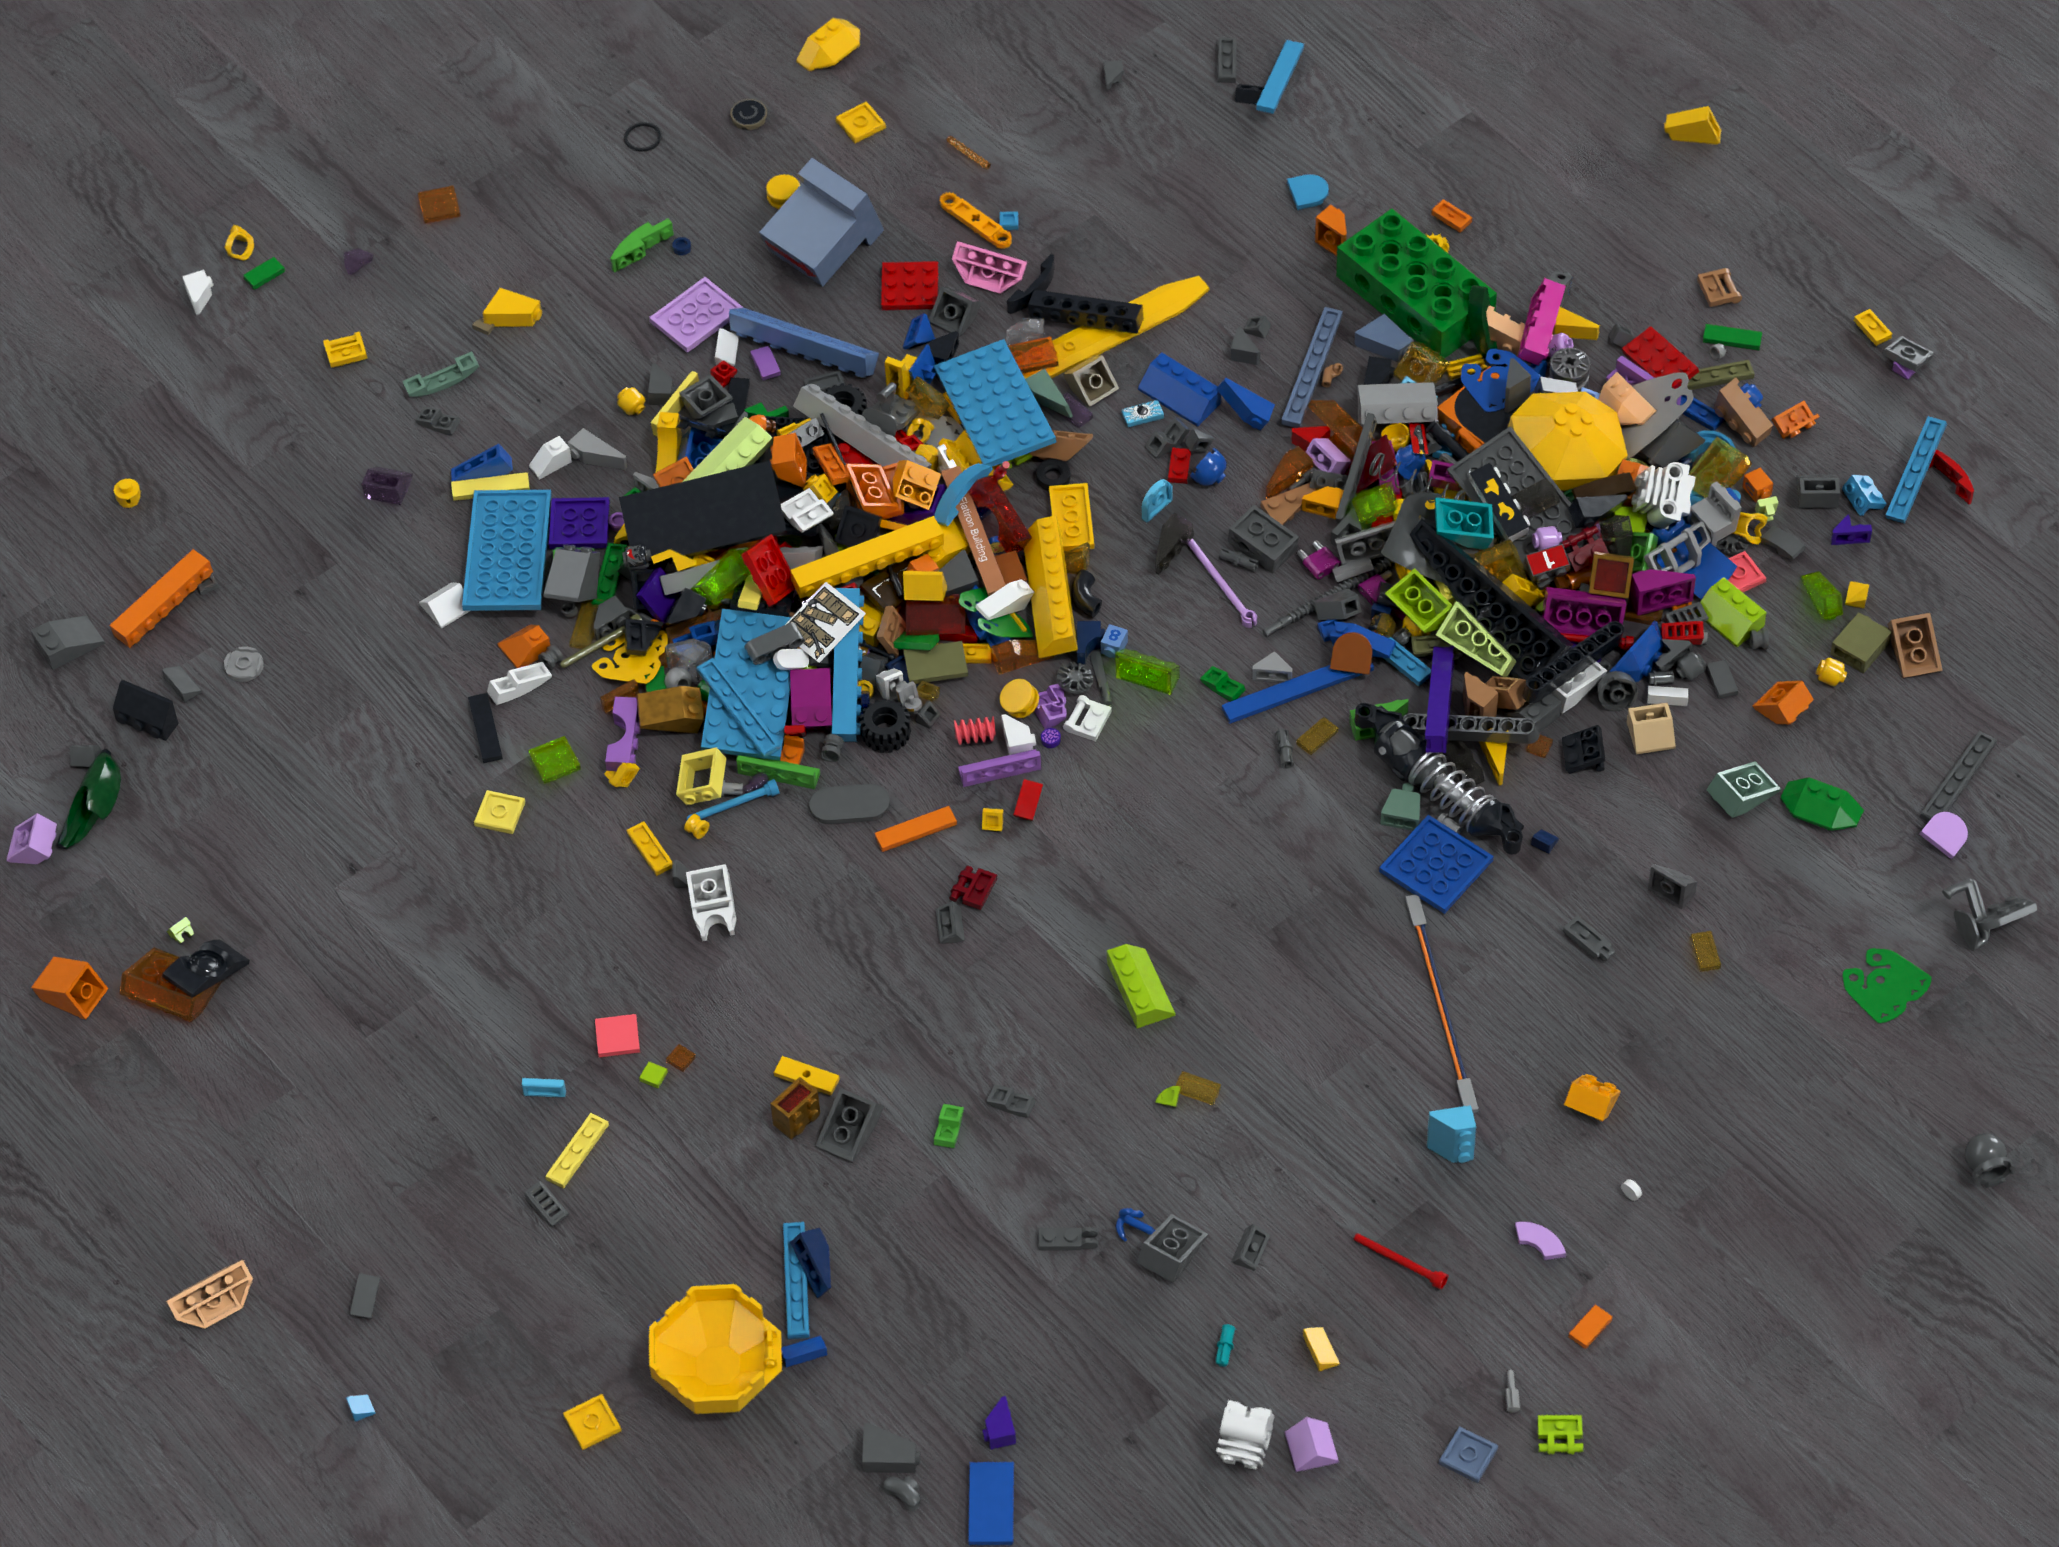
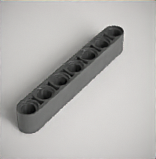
M1409 713L1403 717V720L1408 725H1414L1412 728L1420 735H1425L1427 714ZM1449 715L1447 740L1532 744L1539 739V731L1532 719Z

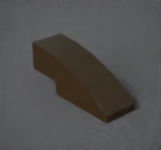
M1630 472L1598 479L1577 486L1571 491L1576 499L1577 497L1627 495L1629 497L1637 489Z

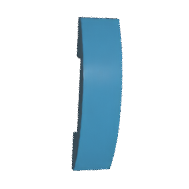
M977 463L964 470L953 480L937 506L934 517L938 524L949 526L959 513L956 508L958 503L975 482L983 483L993 470L991 466Z

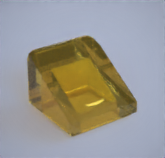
M922 680L917 687L918 696L930 701L938 699L940 687Z

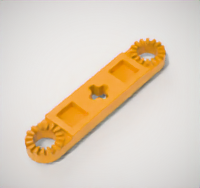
M946 192L940 196V206L942 209L1000 249L1008 248L1012 244L1010 232L1004 230L1002 226L964 199H960L953 192ZM946 200H953V201H954V202H952V203H950V204H949V203H948V204L945 203ZM1001 237L1007 238L1004 242H1000L998 239Z

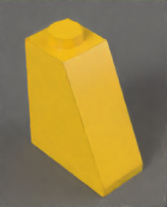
M1709 106L1667 114L1664 130L1666 134H1669L1671 140L1720 144L1721 129Z
M499 288L482 314L485 324H494V327L533 326L541 318L542 310L540 301Z

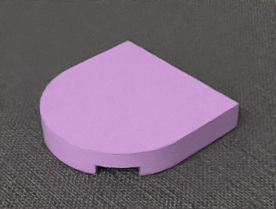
M1940 812L1931 818L1919 834L1952 859L1966 842L1968 831L1960 817L1950 812Z

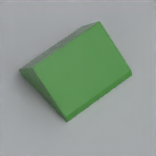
M1628 532L1623 556L1634 558L1632 573L1649 570L1644 556L1656 549L1658 537L1655 534Z

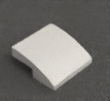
M810 488L781 504L785 519L802 533L834 514L823 499L819 500Z

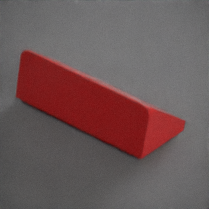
M942 622L938 631L940 640L962 641V643L971 644L978 643L979 639L972 626Z

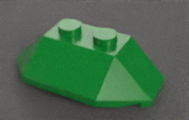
M1810 777L1789 781L1780 798L1793 817L1830 831L1857 827L1864 812V809L1847 791Z

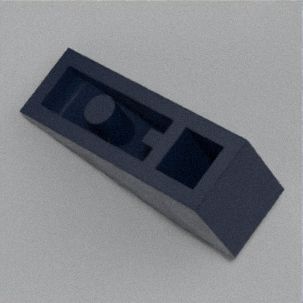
M816 1228L800 1232L790 1244L816 1297L820 1298L831 1288L829 1245L821 1229Z

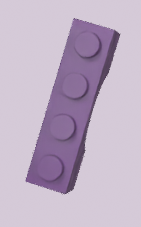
M615 697L613 707L614 724L623 728L625 734L619 741L607 747L605 760L607 771H617V768L622 763L636 764V754H634V750H638V738L636 736L641 731L637 698Z

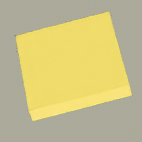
M487 790L474 825L513 834L525 805V798Z

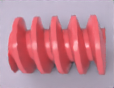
M994 716L991 722L985 717L983 723H981L980 718H976L975 724L970 718L967 725L963 719L960 720L959 725L954 720L955 737L959 745H962L963 739H965L967 744H970L971 738H973L975 743H978L979 737H981L983 743L986 742L988 736L991 742L994 741L996 736Z

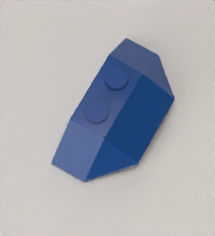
M1654 620L1648 629L1609 672L1623 671L1629 674L1635 682H1639L1644 676H1648L1652 666L1657 662L1659 656L1663 654V642L1657 621Z

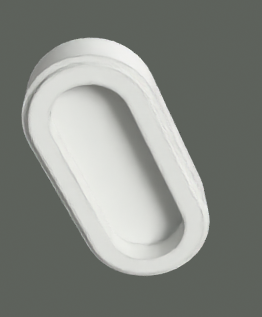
M781 649L774 654L773 661L780 670H797L808 666L809 656L802 649Z

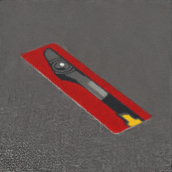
M1409 423L1413 453L1428 454L1424 424Z

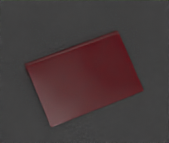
M1386 434L1370 445L1355 496L1380 478L1379 472L1375 476L1369 474L1371 463L1378 453L1385 454L1380 470L1381 477L1398 465ZM1381 456L1376 461L1373 468V472L1376 470L1380 462ZM1352 462L1350 463L1348 469L1345 472L1347 476L1349 475Z

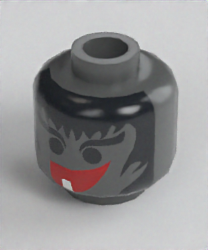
M644 544L628 546L625 552H623L625 568L628 567L630 571L647 569L649 561H652L651 550H646Z

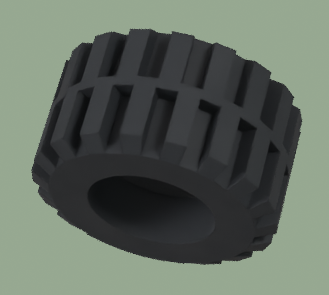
M841 383L839 386L835 384L832 385V388L828 387L826 392H824L834 396L839 403L849 406L851 411L856 414L862 415V412L867 408L864 392L859 391V388L857 386L853 387L852 384L844 385V383Z
M885 698L883 701L875 700L874 704L869 703L867 708L862 710L860 715L861 735L867 747L872 746V750H880V753H884V751L890 753L893 752V749L899 750L901 745L905 746L907 744L906 740H909L911 734L910 715L907 708L902 706V703H895L893 699L887 701V698ZM883 723L893 724L889 728L878 727V725Z

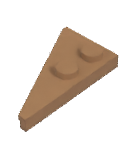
M1310 483L1261 501V507L1266 514L1284 525L1288 520L1291 521L1294 515L1302 509L1303 496L1319 489L1309 488Z

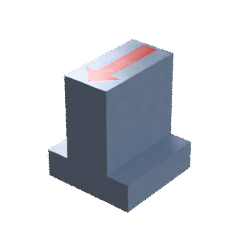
M811 158L798 173L802 184L759 233L770 252L823 287L862 241L871 246L884 229L865 192L814 158Z

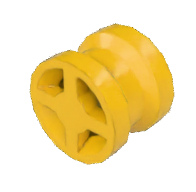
M693 814L686 821L684 830L688 833H693L695 838L701 839L707 833L710 824L706 820H701L697 814Z

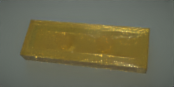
M593 599L583 601L570 641L571 648L583 649L592 643L594 637L593 627L599 606L591 604Z

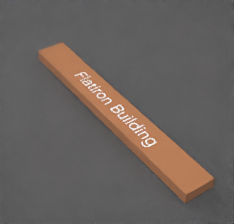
M960 466L941 471L946 488L962 473ZM968 491L956 506L959 511L957 516L989 597L1006 585L971 494Z

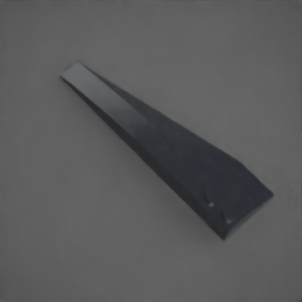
M1421 519L1412 530L1410 536L1422 553L1427 556L1433 569L1442 578L1441 580L1444 585L1452 592L1451 595L1454 599L1461 603L1517 661L1510 671L1514 678L1527 680L1574 646L1526 602L1449 539L1436 534V529L1425 520Z

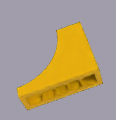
M907 354L902 361L887 357L885 360L886 386L892 382L896 383L895 394L907 400L915 388L909 370L918 357Z
M660 412L656 472L677 462L682 440L681 429L677 428V424L679 425L680 423L679 413Z

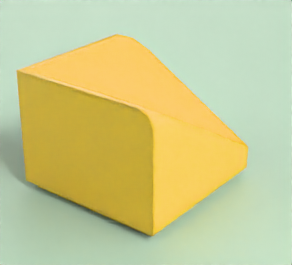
M1850 581L1845 605L1865 608L1869 585Z

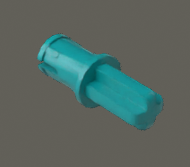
M1230 1324L1222 1326L1220 1341L1217 1342L1218 1351L1215 1362L1220 1367L1228 1365L1230 1352L1234 1348L1232 1342L1236 1328Z

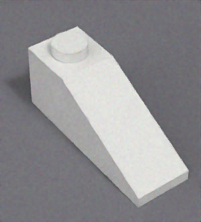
M1022 579L1002 587L978 603L975 608L987 620L1024 610L1034 591Z

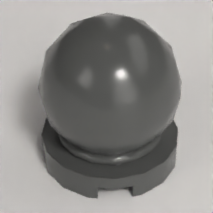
M1982 1133L1969 1140L1964 1155L1965 1161L1973 1171L1972 1178L1976 1186L1979 1187L1980 1184H1984L1986 1188L1994 1187L2006 1181L2005 1177L2009 1174L2014 1175L2015 1167L2011 1159L2007 1158L2006 1146L1998 1136Z

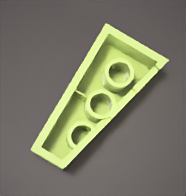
M1456 601L1436 636L1501 676L1507 677L1517 661L1461 603Z

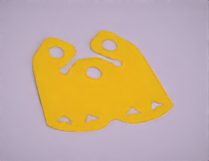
M661 630L645 656L630 655L628 658H622L621 655L626 652L625 645L615 651L613 657L619 668H615L612 661L604 657L594 662L592 669L601 677L607 679L647 684L656 676L660 669L661 662L658 657L667 648V634L664 630ZM625 634L615 639L616 643L614 645L606 644L602 648L606 651H612L625 642ZM601 663L608 665L605 669L599 668Z

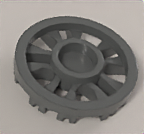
M1731 533L1717 541L1716 548L1723 554L1737 555L1746 551L1749 542L1745 538ZM1722 543L1725 545L1723 548L1719 546Z
M1070 662V664H1062L1056 674V681L1063 690L1073 694H1081L1091 688L1093 676L1091 670L1084 668L1083 664L1079 663L1077 665L1075 662Z

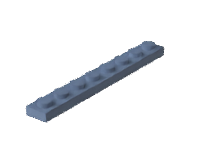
M1324 307L1282 417V425L1295 428L1301 427L1342 319L1343 311Z

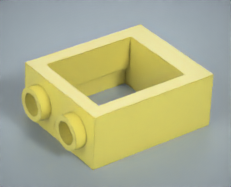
M717 747L682 755L676 795L685 805L721 798L726 757ZM711 768L709 785L693 788L695 771Z

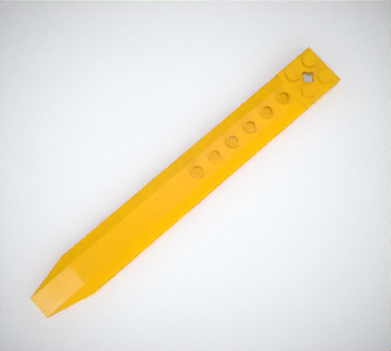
M1200 276L1162 285L1128 302L1143 306L1144 320L1137 334L1080 326L1016 358L1015 361L1025 379L1044 368L1052 379L1090 357L1097 356L1183 313L1209 291V287ZM946 392L939 395V401L956 422L962 424Z

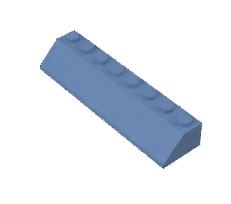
M746 308L729 310L730 329L737 332L736 335L747 338V336L753 337L755 342H768L770 347L781 349L782 347L787 349L788 353L798 355V353L803 354L804 358L808 360H821V364L826 366L836 365L838 370L844 372L854 371L856 376L866 378V376L873 375L879 355L877 352Z

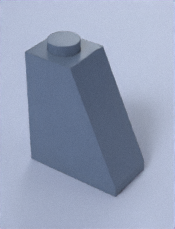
M1385 314L1355 332V345L1357 347L1392 359L1393 361L1400 362L1404 358L1410 357L1413 353V340Z

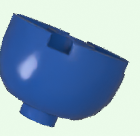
M1213 448L1212 453L1209 452L1195 467L1197 469L1195 471L1196 474L1192 472L1190 477L1198 484L1210 486L1215 482L1219 484L1226 477L1224 474L1227 468L1225 457L1216 448Z

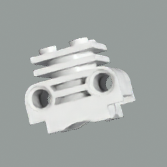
M1672 462L1664 468L1659 467L1655 470V466L1651 465L1637 475L1634 483L1637 490L1631 500L1633 505L1632 512H1637L1638 510H1640V514L1647 512L1648 523L1660 529L1668 530L1670 524L1680 522L1681 517L1689 514L1691 507L1690 493L1694 487L1696 477L1688 475L1690 466Z
M1228 1400L1220 1429V1435L1223 1439H1219L1218 1442L1221 1448L1217 1447L1216 1450L1219 1457L1223 1459V1462L1235 1464V1461L1242 1462L1244 1467L1256 1469L1257 1466L1263 1467L1261 1458H1265L1263 1449L1267 1450L1273 1429L1274 1414H1272V1411L1260 1407L1251 1408L1249 1412L1247 1407L1239 1402Z

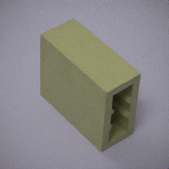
M1858 612L1832 642L1830 655L1864 674L1890 644L1892 631Z

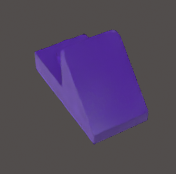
M1848 514L1833 529L1831 545L1870 543L1872 534L1871 524L1851 526Z

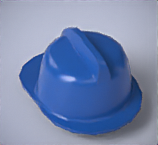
M1412 444L1404 448L1400 447L1395 455L1397 464L1401 461L1398 472L1407 480L1412 477L1414 470L1417 469L1414 475L1415 479L1420 469L1425 465V455L1413 453Z

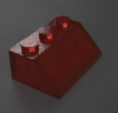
M952 594L945 596L943 601L906 600V635L966 634V608L959 604L960 595Z

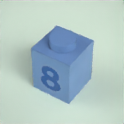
M1109 624L1101 640V654L1110 658L1120 659L1128 642V630Z

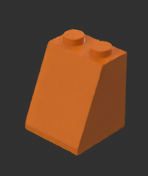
M60 957L52 958L31 987L41 1001L85 1020L108 990V987L88 962Z

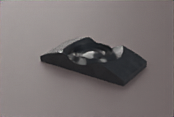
M211 940L204 942L191 955L180 956L163 972L162 977L193 998L249 964L250 960L222 940Z

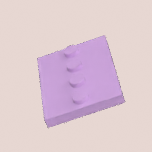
M704 277L649 317L651 324L688 353L718 331L719 328L730 322V309L743 307Z

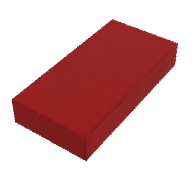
M805 725L784 726V733L789 736L805 737L806 728Z

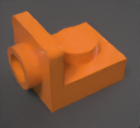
M785 735L780 761L800 765L805 751L804 739L794 735Z

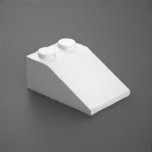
M1595 662L1551 692L1552 695L1562 702L1561 713L1563 714L1575 706L1602 679L1607 670Z

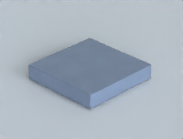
M1459 1426L1440 1458L1439 1465L1479 1483L1497 1452L1498 1445Z

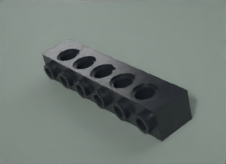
M1034 290L1028 303L1030 319L1135 334L1138 333L1144 320L1143 306L1141 304Z

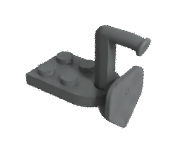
M894 382L888 384L877 394L879 401L873 407H868L862 412V416L866 418V421L879 426L881 431L895 437L897 430L905 428L920 414L922 406L914 401L905 400L895 394L897 386Z
M1971 878L1942 890L1943 895L1949 900L1953 895L1965 890L1972 915L1965 911L1956 910L1954 911V919L1959 933L1972 951L1986 945L1989 940L1990 929L2000 927L2038 911L2036 903L2018 898L2017 896L2005 899L2006 902L2001 904H1992L1985 910L1978 884Z

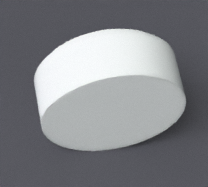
M1628 1179L1621 1185L1623 1193L1633 1201H1636L1642 1195L1641 1188L1633 1180Z

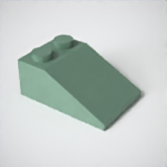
M1754 761L1717 773L1706 790L1722 806L1725 812L1733 818L1752 810L1780 792L1781 788Z

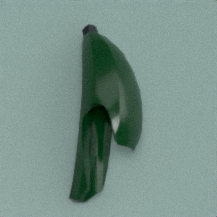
M103 749L100 755L94 759L74 797L57 842V846L61 849H68L80 842L92 829L98 817L104 820L115 806L120 789L121 774L120 768L111 756V752L107 749Z

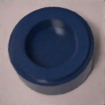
M679 237L672 243L673 251L677 255H686L691 251V242L688 238Z

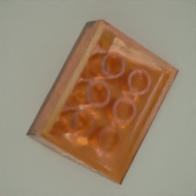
M154 947L122 973L120 994L131 1000L142 1002L147 1006L160 1009L165 1013L192 1022L203 1012L223 980L191 998L162 977L163 972L179 957Z

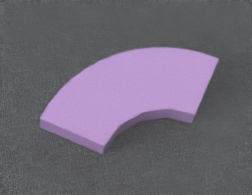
M1515 1222L1519 1244L1535 1247L1542 1254L1544 1260L1566 1256L1561 1241L1550 1230L1530 1222Z

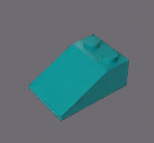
M1435 498L1436 534L1468 548L1487 550L1494 539L1492 504Z

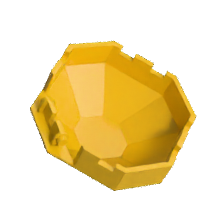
M1585 391L1532 394L1515 411L1509 421L1508 427L1511 426L1560 490H1569L1598 479L1617 475L1622 459L1626 460L1628 455L1617 412Z
M736 1284L692 1286L680 1302L676 1301L665 1311V1316L659 1322L655 1321L649 1326V1367L651 1378L695 1414L739 1412L782 1371L781 1331L763 1317L762 1305L752 1297H747Z

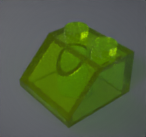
M1392 481L1355 494L1352 500L1360 523L1366 522L1368 524L1377 520L1376 517L1381 515L1384 517L1395 514L1394 511L1398 508Z

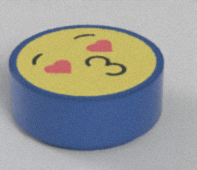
M994 536L988 539L993 553H1002L1006 550L1005 538Z

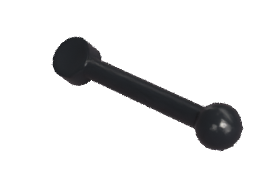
M864 639L863 643H859L860 647L865 646L881 655L888 657L890 661L896 658L893 653L888 654L870 644H867Z

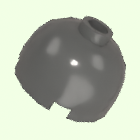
M1623 671L1609 672L1598 683L1597 693L1599 701L1604 708L1610 711H1622L1621 708L1626 706L1629 708L1637 700L1638 690L1636 683L1629 674Z

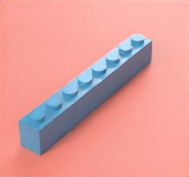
M836 588L838 592L857 607H864V595H860V588ZM864 616L834 647L832 734L840 736L844 742H857V735L861 734L860 723H857V716L861 715V704H858V698L862 697V686H858V680H862V668L858 667L859 662H862L863 650H859V643H863V632H859L860 625H863Z

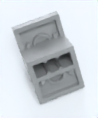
M1716 481L1711 484L1708 497L1690 507L1686 524L1692 526L1697 522H1703L1711 538L1710 543L1716 547L1717 541L1736 531L1741 506L1737 500L1731 497L1727 489Z

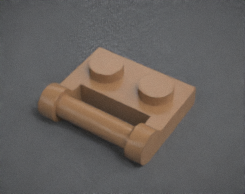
M1728 268L1697 276L1698 283L1710 307L1730 302L1735 304L1742 300L1740 292H1737L1730 277L1731 273ZM1720 279L1724 280L1729 291L1728 294H1726Z
M893 606L885 607L876 638L887 650L888 654L893 653L897 658L899 650L894 648V641L906 631L907 624Z

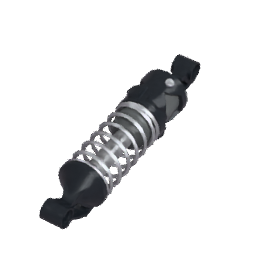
M1369 703L1357 705L1354 718L1355 725L1362 729H1374V754L1392 768L1393 774L1400 780H1406L1411 783V785H1421V793H1426L1433 789L1430 794V801H1435L1445 794L1440 802V809H1445L1454 802L1449 811V817H1455L1464 810L1459 819V825L1467 824L1466 829L1471 836L1500 835L1503 850L1506 853L1512 855L1519 853L1523 838L1521 830L1524 829V825L1515 818L1510 804L1501 803L1492 795H1485L1483 787H1475L1474 779H1466L1465 772L1462 770L1456 771L1455 763H1446L1445 755L1439 754V752H1426L1427 739H1425V735H1420L1403 720L1401 713L1387 711L1381 705L1379 707ZM1450 765L1453 767V771L1447 775V766ZM1460 773L1462 781L1455 783L1453 781L1455 774ZM1465 782H1471L1472 789L1465 791L1463 789ZM1439 789L1441 792L1437 796L1433 797L1436 791ZM1475 790L1482 792L1481 797L1478 799L1472 797ZM1447 798H1449L1450 801H1448L1445 805H1443L1444 802H1445V800H1446ZM1458 805L1460 808L1455 813H1453L1454 809ZM1466 814L1470 815L1465 821H1463Z

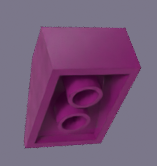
M1653 569L1638 571L1632 574L1629 599L1637 616L1692 602L1696 581L1695 574Z
M830 668L790 670L792 725H805L806 729L832 728Z

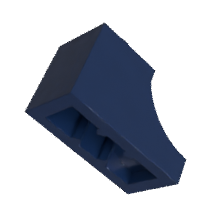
M1077 621L1078 665L1079 663L1081 665L1085 664L1088 655L1093 650L1101 648V640L1105 634V629H1101V621Z

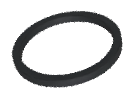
M636 123L626 130L624 136L625 143L632 150L640 152L649 151L660 143L661 132L652 123ZM648 126L657 131L658 139L649 147L639 148L628 142V134L636 127Z

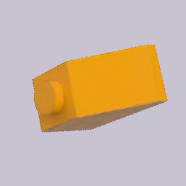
M1326 486L1304 495L1302 498V511L1336 519L1344 490Z

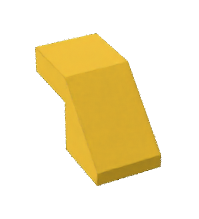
M671 549L651 556L654 564L672 557L677 571L697 564L694 559Z

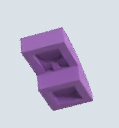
M769 346L750 351L762 381L780 376V369Z

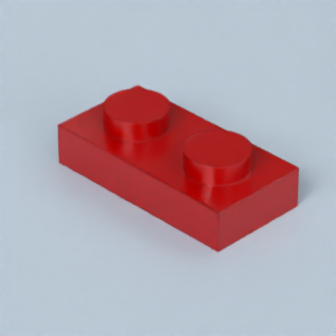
M1172 448L1168 482L1187 484L1191 460V451L1189 449Z

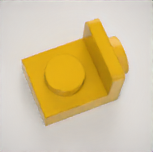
M825 474L811 476L806 481L808 484L803 488L804 491L810 488L819 500L823 499L826 504L838 492Z
M622 763L617 768V771H606L604 775L609 779L608 782L612 786L628 787L640 768L634 763Z

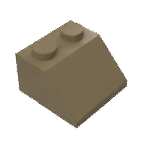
M1103 355L1092 356L1063 374L1071 391L1087 407L1092 406L1119 389Z

